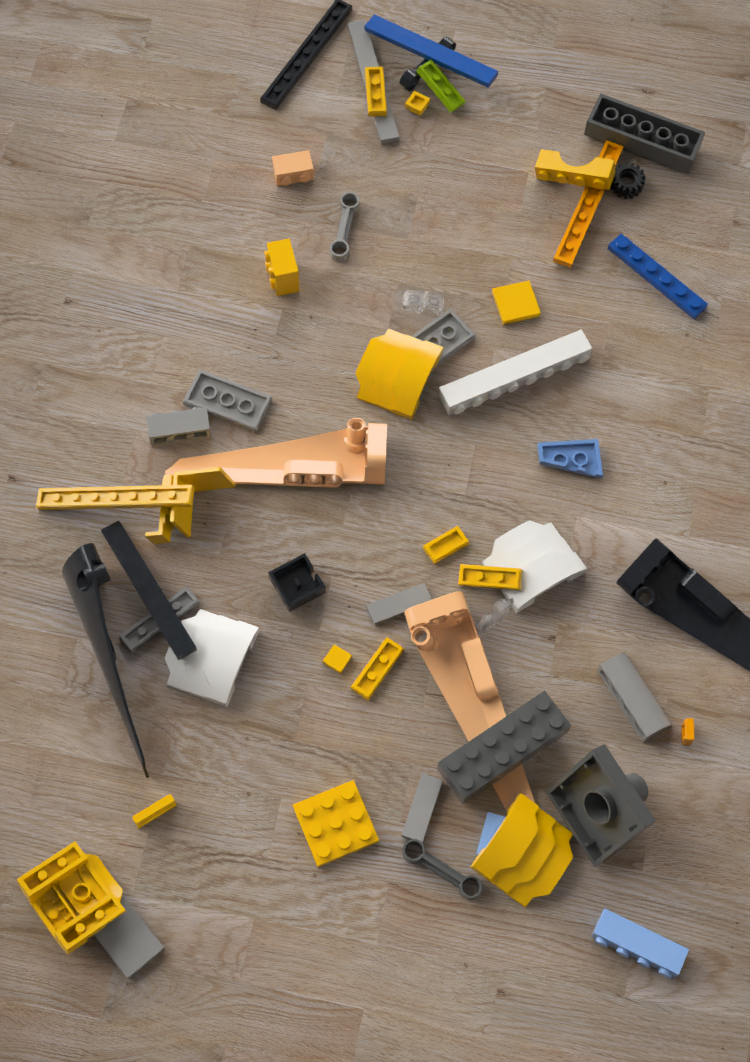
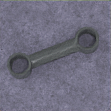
M410 839L404 844L402 854L408 863H420L458 887L461 896L466 900H475L480 896L482 882L478 877L473 875L465 877L426 852L424 844L418 839ZM410 844H416L421 848L422 854L416 859L408 857L405 853L406 847ZM471 880L478 884L479 891L476 895L470 896L464 892L463 884L466 881Z

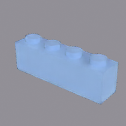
M607 909L602 911L591 936L596 939L595 942L606 948L609 945L617 949V954L626 958L631 956L637 959L639 965L646 968L651 966L659 970L658 973L669 979L679 975L689 949Z

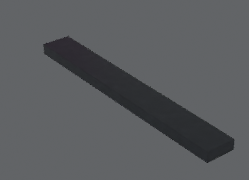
M342 0L334 1L262 95L260 103L277 110L350 14L352 5Z
M118 520L101 529L104 538L176 658L180 660L197 651L195 644L120 521Z

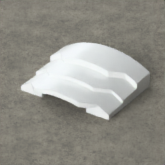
M530 520L497 538L494 542L492 555L482 562L483 566L520 568L523 570L521 590L500 589L515 613L532 605L535 597L565 580L568 583L585 574L587 570L576 552L572 551L552 523L542 525Z
M200 609L196 616L181 621L195 644L197 651L178 660L170 646L165 656V661L170 671L167 686L227 708L235 689L234 682L248 649L252 650L259 633V627Z

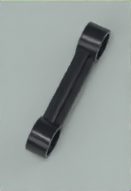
M447 36L438 43L451 50L456 48V43ZM424 59L413 70H406L400 78V85L408 91L413 90L421 78L416 70L429 60Z

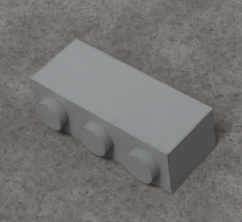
M194 407L191 410L184 411L174 410L163 414L153 413L150 416H146L151 446L211 438L207 407Z

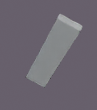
M187 586L168 599L179 619L200 604L199 600ZM149 613L120 634L119 639L133 654L160 634L161 631Z

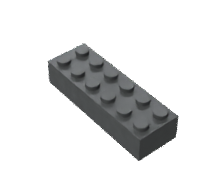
M600 93L587 120L584 135L604 143L607 140L624 146L623 150L689 174L701 147L705 132Z
M543 691L439 761L437 770L463 805L567 734L571 724L547 692Z

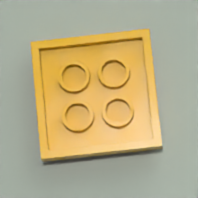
M354 780L292 805L317 868L379 842Z

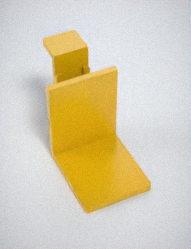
M221 467L178 471L174 472V476L172 474L164 475L162 485H193L195 487L194 492L234 488L235 482ZM193 504L192 507L160 508L159 531L146 532L145 537L153 544L170 543L171 531L174 529V526L186 537H191Z

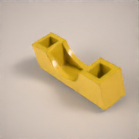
M541 149L535 165L536 178L543 181L610 190L615 175V161L596 157L587 165L575 167L564 163L559 152Z

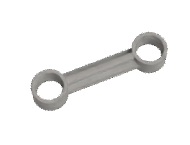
M346 192L340 199L342 215L336 240L330 245V257L335 262H344L349 257L348 236L353 214L359 210V196L354 192ZM346 200H353L356 204L354 206H346L344 202ZM343 248L346 252L339 255L335 254L333 250Z

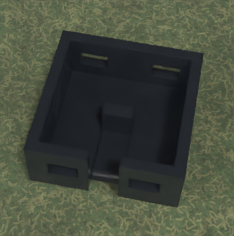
M305 553L268 572L271 583L289 612L326 593V587L318 573L315 574V580L312 578L311 574L314 573L313 565Z

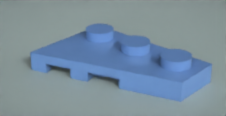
M598 439L541 442L537 444L540 465L595 478H603Z

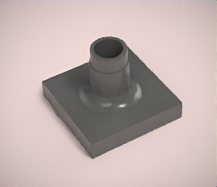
M605 744L589 752L546 791L548 797L594 867L607 861L656 822L644 804L648 797V786L645 780L635 773L625 775Z

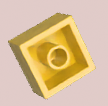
M290 238L267 243V251H264L266 271L270 275L271 289H275L277 296L299 292V271Z

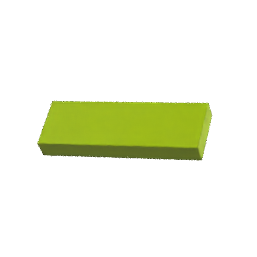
M432 60L418 67L417 73L450 113L465 104L464 98Z

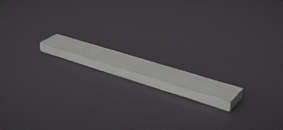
M366 20L349 22L348 30L366 90L365 67H379L370 34L364 30ZM386 89L387 116L373 117L381 144L399 141V134Z

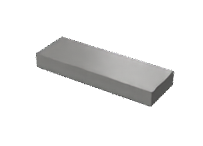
M425 583L367 604L366 609L375 626L404 615L406 609L432 599Z
M421 774L401 837L409 840L418 839L423 843L443 780Z

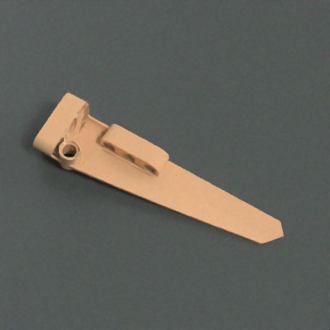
M353 418L348 421L347 428L265 446L181 458L165 471V475L172 474L174 476V472L221 467L235 484L338 487L342 483L385 485L387 424L369 423V426H366L362 419Z
M461 591L453 592L406 609L404 614L411 633V639L419 650L467 740L471 741L505 718L506 713L480 637H478L463 593ZM421 635H427V639L424 642H418V638ZM523 764L492 784L506 811H508L520 793L535 803Z

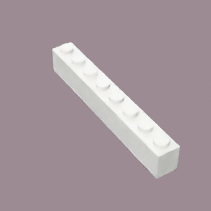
M581 329L439 387L438 397L448 416L452 414L457 415L469 407L481 405L486 400H494L503 393L514 392L520 386L533 384L537 379L550 377L554 372L567 370L578 362H586L590 358L592 347Z

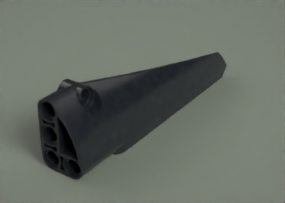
M654 539L621 575L616 584L641 606L750 671V618L698 572L687 566L659 539ZM644 592L651 593L652 597L648 603H643L640 599Z
M93 543L84 544L67 559L62 569V575L145 776L148 778L149 774L146 769L145 758L115 663L117 656L108 635L98 586L111 581L95 545Z

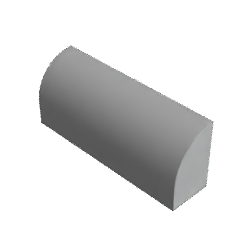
M626 653L618 654L599 665L597 670L643 743L672 727L671 722Z

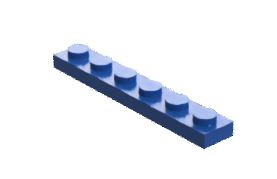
M622 233L608 245V250L694 320L707 308V302Z

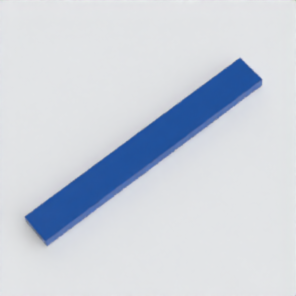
M375 14L364 26L366 32L422 58L432 60L435 64L487 88L490 87L498 76L497 70Z

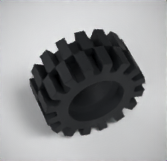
M625 162L624 166L620 163L618 167H615V175L610 189L613 190L614 194L618 193L617 197L621 198L623 195L624 199H627L628 196L630 199H633L634 195L637 197L642 192L646 176L643 174V169L639 170V165L634 167L635 163H631L630 166L628 162ZM628 177L634 180L635 183L625 184L620 179Z

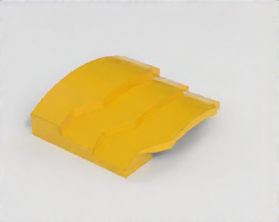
M388 329L385 335L371 338L355 372L360 384L357 399L412 420L420 403L419 397L432 369L436 368L440 360L443 347L426 340L421 341Z
M520 793L506 812L508 815L486 848L480 851L470 868L517 903L526 907L533 897L549 895L573 859L569 844L573 834L540 809L536 803Z
M76 841L17 879L18 885L27 900L67 955L86 943L88 938L105 928L108 923L126 912L120 903L123 894L122 888L111 876L100 858L96 855L85 854Z

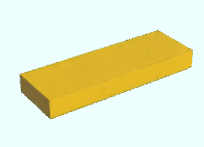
M365 67L368 117L387 116L383 67Z
M460 564L458 585L521 590L523 570L520 568Z
M386 637L352 684L351 690L369 701L403 653L404 648Z

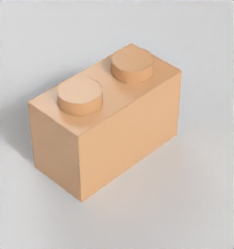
M309 150L272 156V166L277 186L314 180V170Z

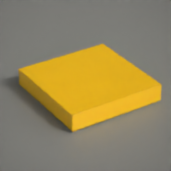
M530 280L492 288V294L503 325L540 316L541 312Z

